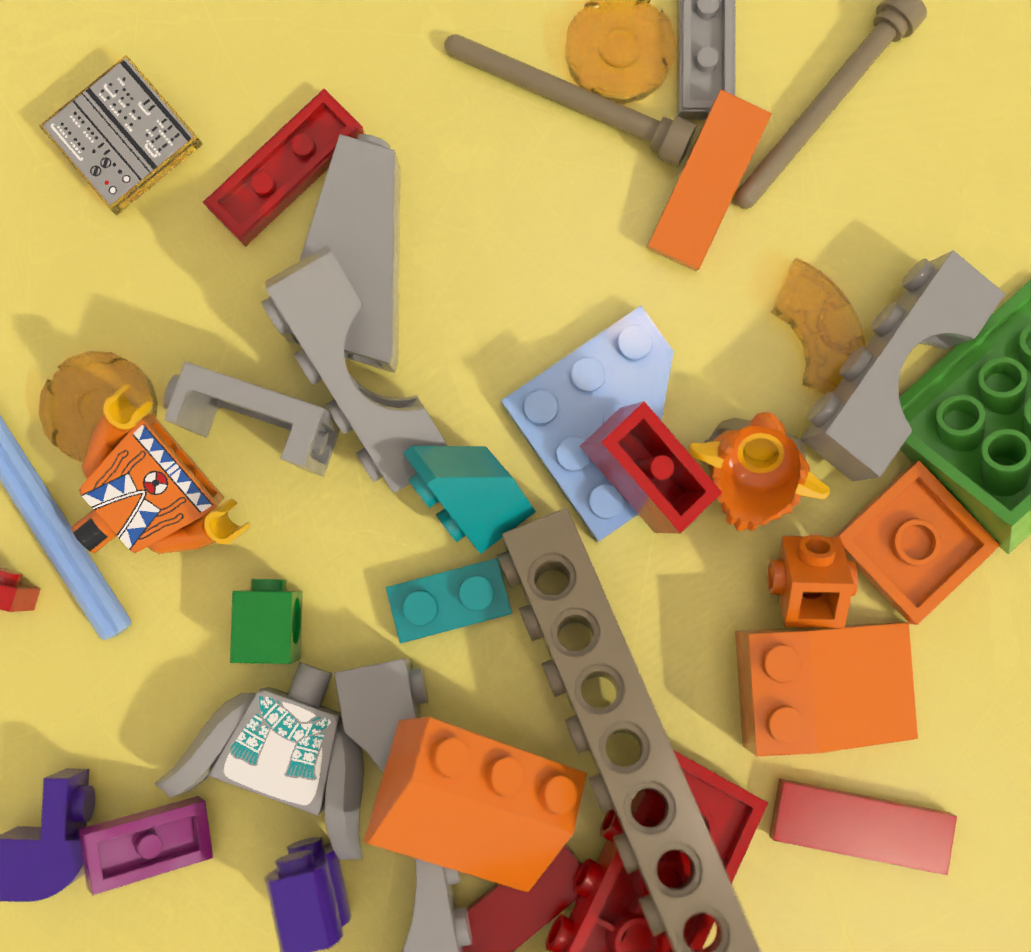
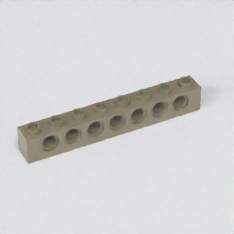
M568 507L502 533L506 551L497 555L509 587L520 584L528 601V605L519 608L531 640L535 641L543 638L551 659L541 664L554 696L557 697L566 693L575 716L565 719V723L578 754L589 750L596 765L598 774L589 777V781L603 813L614 809L623 833L613 837L625 869L628 874L639 869L649 894L638 900L653 936L665 932L673 952H761ZM548 570H557L567 576L569 585L560 594L547 595L536 587L538 577ZM570 623H581L591 631L593 639L583 650H568L558 640L561 629ZM593 677L606 678L615 687L616 699L607 707H592L582 697L581 689L584 683ZM619 732L628 733L638 741L640 756L634 765L620 767L609 760L605 745L608 738L613 734ZM652 790L664 802V816L653 827L641 826L634 820L631 814V801L638 791ZM679 850L689 860V877L681 886L673 888L664 886L657 876V862L665 852ZM697 913L710 914L716 924L715 939L704 949H693L687 946L683 937V928L686 921Z

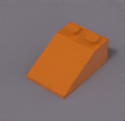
M908 622L845 625V628H780L735 631L742 744L744 748L755 756L817 754L918 739Z

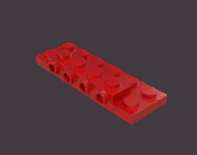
M674 751L732 884L768 802ZM641 790L637 792L634 799L632 798L631 814L638 824L644 827H653L662 820L665 813V805L662 798L656 792ZM614 809L607 812L602 822L600 836L607 840L597 860L594 861L588 858L576 875L573 892L578 894L579 897L569 918L562 914L559 915L550 928L545 943V948L550 952H673L665 932L653 936L638 899L649 893L639 869L628 874L613 837L622 834L623 831ZM669 850L661 855L656 867L660 882L664 886L672 888L681 886L686 882L690 874V863L684 853L679 850ZM697 913L688 918L683 928V937L687 946L693 949L703 948L715 922L710 914Z

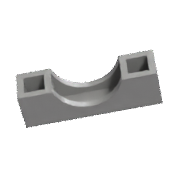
M326 245L266 280L265 287L270 297L261 303L280 334L291 329L303 349L294 355L312 385L323 380L334 397V400L327 403L326 406L342 433L345 435L354 429L365 448L356 452L370 478L373 482H376L384 477L392 492L395 493L410 484L408 479L417 473L404 456V451L411 446H447L417 396L390 398L377 395L362 387L348 372L344 356L346 335L353 319L364 305L334 254Z
M954 250L931 261L924 258L911 268L902 280L901 285L905 288V291L898 301L885 307L873 321L871 330L875 333L865 348L860 347L854 351L842 365L839 374L844 378L833 393L829 392L820 398L808 414L807 419L812 423L800 440L852 482L881 477L912 432V428L906 420L900 405L898 384L904 361L913 348L918 344H926L946 349L975 339L1005 296L1002 290Z

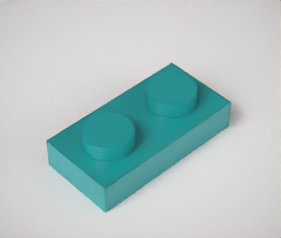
M498 558L386 587L400 644L512 614Z

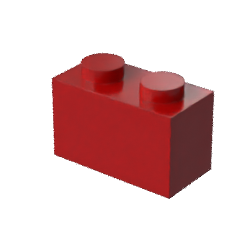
M645 401L619 408L579 446L654 533L681 534L722 493Z

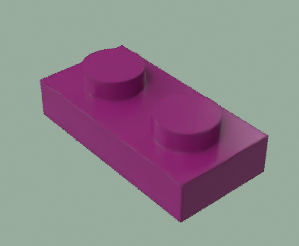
M199 796L78 829L86 886L92 895L213 858L206 802Z

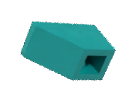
M411 446L403 452L417 472L408 479L415 491L429 508L440 502L444 509L438 512L436 516L456 542L467 536L480 554L503 538L502 533L516 528L536 512L512 476L486 446Z

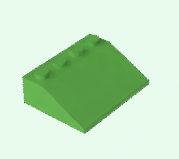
M1031 280L990 316L975 339L958 344L899 397L902 411L912 428V432L900 450L911 462L920 461L1001 545L999 547L1007 554H1010L1031 534Z

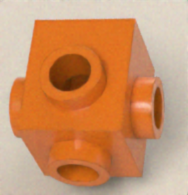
M820 535L782 536L778 560L770 559L768 564V590L770 595H778L784 627L845 628L851 596H855L857 592L858 572L856 563L854 561H847L841 537H824Z

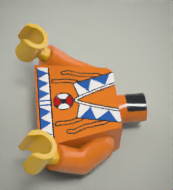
M128 383L124 384L105 400L103 405L104 415L93 429L82 463L83 473L87 480L79 488V492L93 510L72 526V532L77 540L90 552L97 553L118 536L133 553L148 547L151 551L164 554L197 550L215 542L223 545L229 544L250 528L249 522L239 526L229 519L228 511L237 506V502L234 499H229L219 506L224 496L153 414L142 419L152 410V403L148 400L140 408L132 406L126 398V392L131 388V385Z

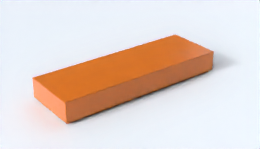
M722 89L719 91L647 244V249L693 271L700 269L772 113Z

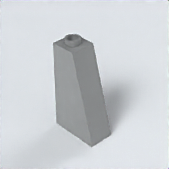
M339 134L300 260L328 245L364 305L348 329L344 347L345 359L395 373L398 365L400 167L395 150L390 149V145L384 140L368 134H359L357 139ZM291 329L281 334L288 342L300 345Z

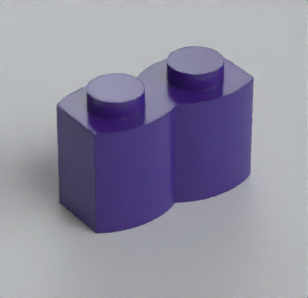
M313 837L287 846L288 855L275 861L277 869L265 877L280 952H316L329 949L343 937L342 927L352 917L340 859L335 854L331 843L324 845L322 837Z

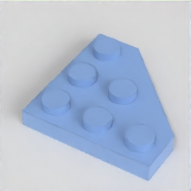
M639 306L501 400L504 409L596 542L614 532L637 516L638 513L579 446L621 407L645 401L662 421L674 351L642 306Z

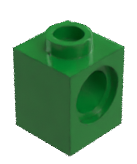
M251 579V590L232 591L230 663L291 664L301 660L303 591H286V580Z

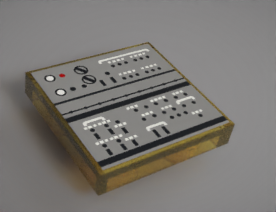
M127 55L39 125L78 173L116 215L121 213L203 145L195 133Z

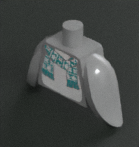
M299 662L288 693L266 687L260 688L257 693H241L226 701L206 722L176 765L154 783L172 798L192 790L210 776L317 816L325 810L327 833L337 857L340 860L363 859L359 838V817L364 777L363 751L344 732L341 712L321 705L332 673L318 667Z

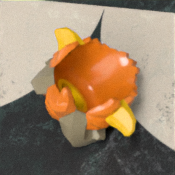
M758 413L752 421L739 418L723 420L716 427L709 440H705L704 443L692 442L688 446L689 453L695 459L708 463L711 480L722 491L717 500L721 503L722 510L727 515L726 522L730 525H735L737 531H742L746 528L753 531L759 524L766 525L770 520H777L783 514L791 513L793 507L798 505L802 496L825 500L830 494V488L810 472L809 464L806 461L804 443L799 438L787 433L783 423L773 413Z

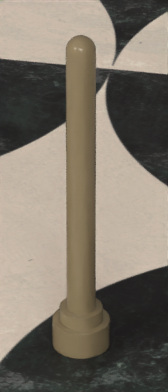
M883 0L876 8L877 16L874 19V29L735 194L737 206L742 209H749L754 206L892 41L898 42L902 37L907 38L914 33L927 17V9L922 0Z
M450 35L445 41V51L449 56L651 143L650 149L659 152L658 159L674 166H680L696 130L697 124L677 115L674 120L663 117L661 121H658L461 35Z

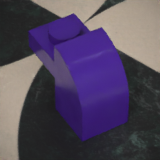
M66 768L45 777L43 781L41 827L17 826L0 835V901L33 902L43 900L57 894L85 875L78 829L87 827V822L91 820L95 808V790L93 786H89V769Z

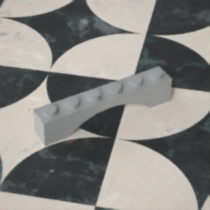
M411 658L334 672L344 732L370 755L383 773L399 720L422 718L419 704L428 703L423 669H413ZM415 859L417 885L414 912L402 952H464L463 946L472 945V934L466 906L456 908L452 884L461 883L460 872Z

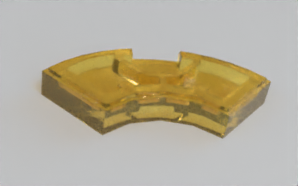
M796 257L791 262L771 313L788 323L802 343L806 361L802 385L823 394L833 393L844 378L839 374L844 362L858 348L866 347L864 332L852 304L842 290L822 271Z

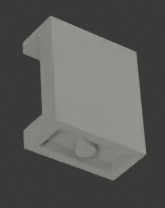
M184 362L180 375L175 374L171 378L164 394L163 405L167 409L165 420L203 437L208 436L219 408H225L291 430L281 459L304 471L324 477L340 432V428L325 408L188 362Z

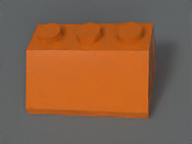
M431 717L399 720L363 843L516 890L529 892L574 833L587 773Z

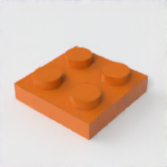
M920 461L909 464L833 536L841 537L846 557L850 561H854L857 569L909 624L918 625L1001 546Z

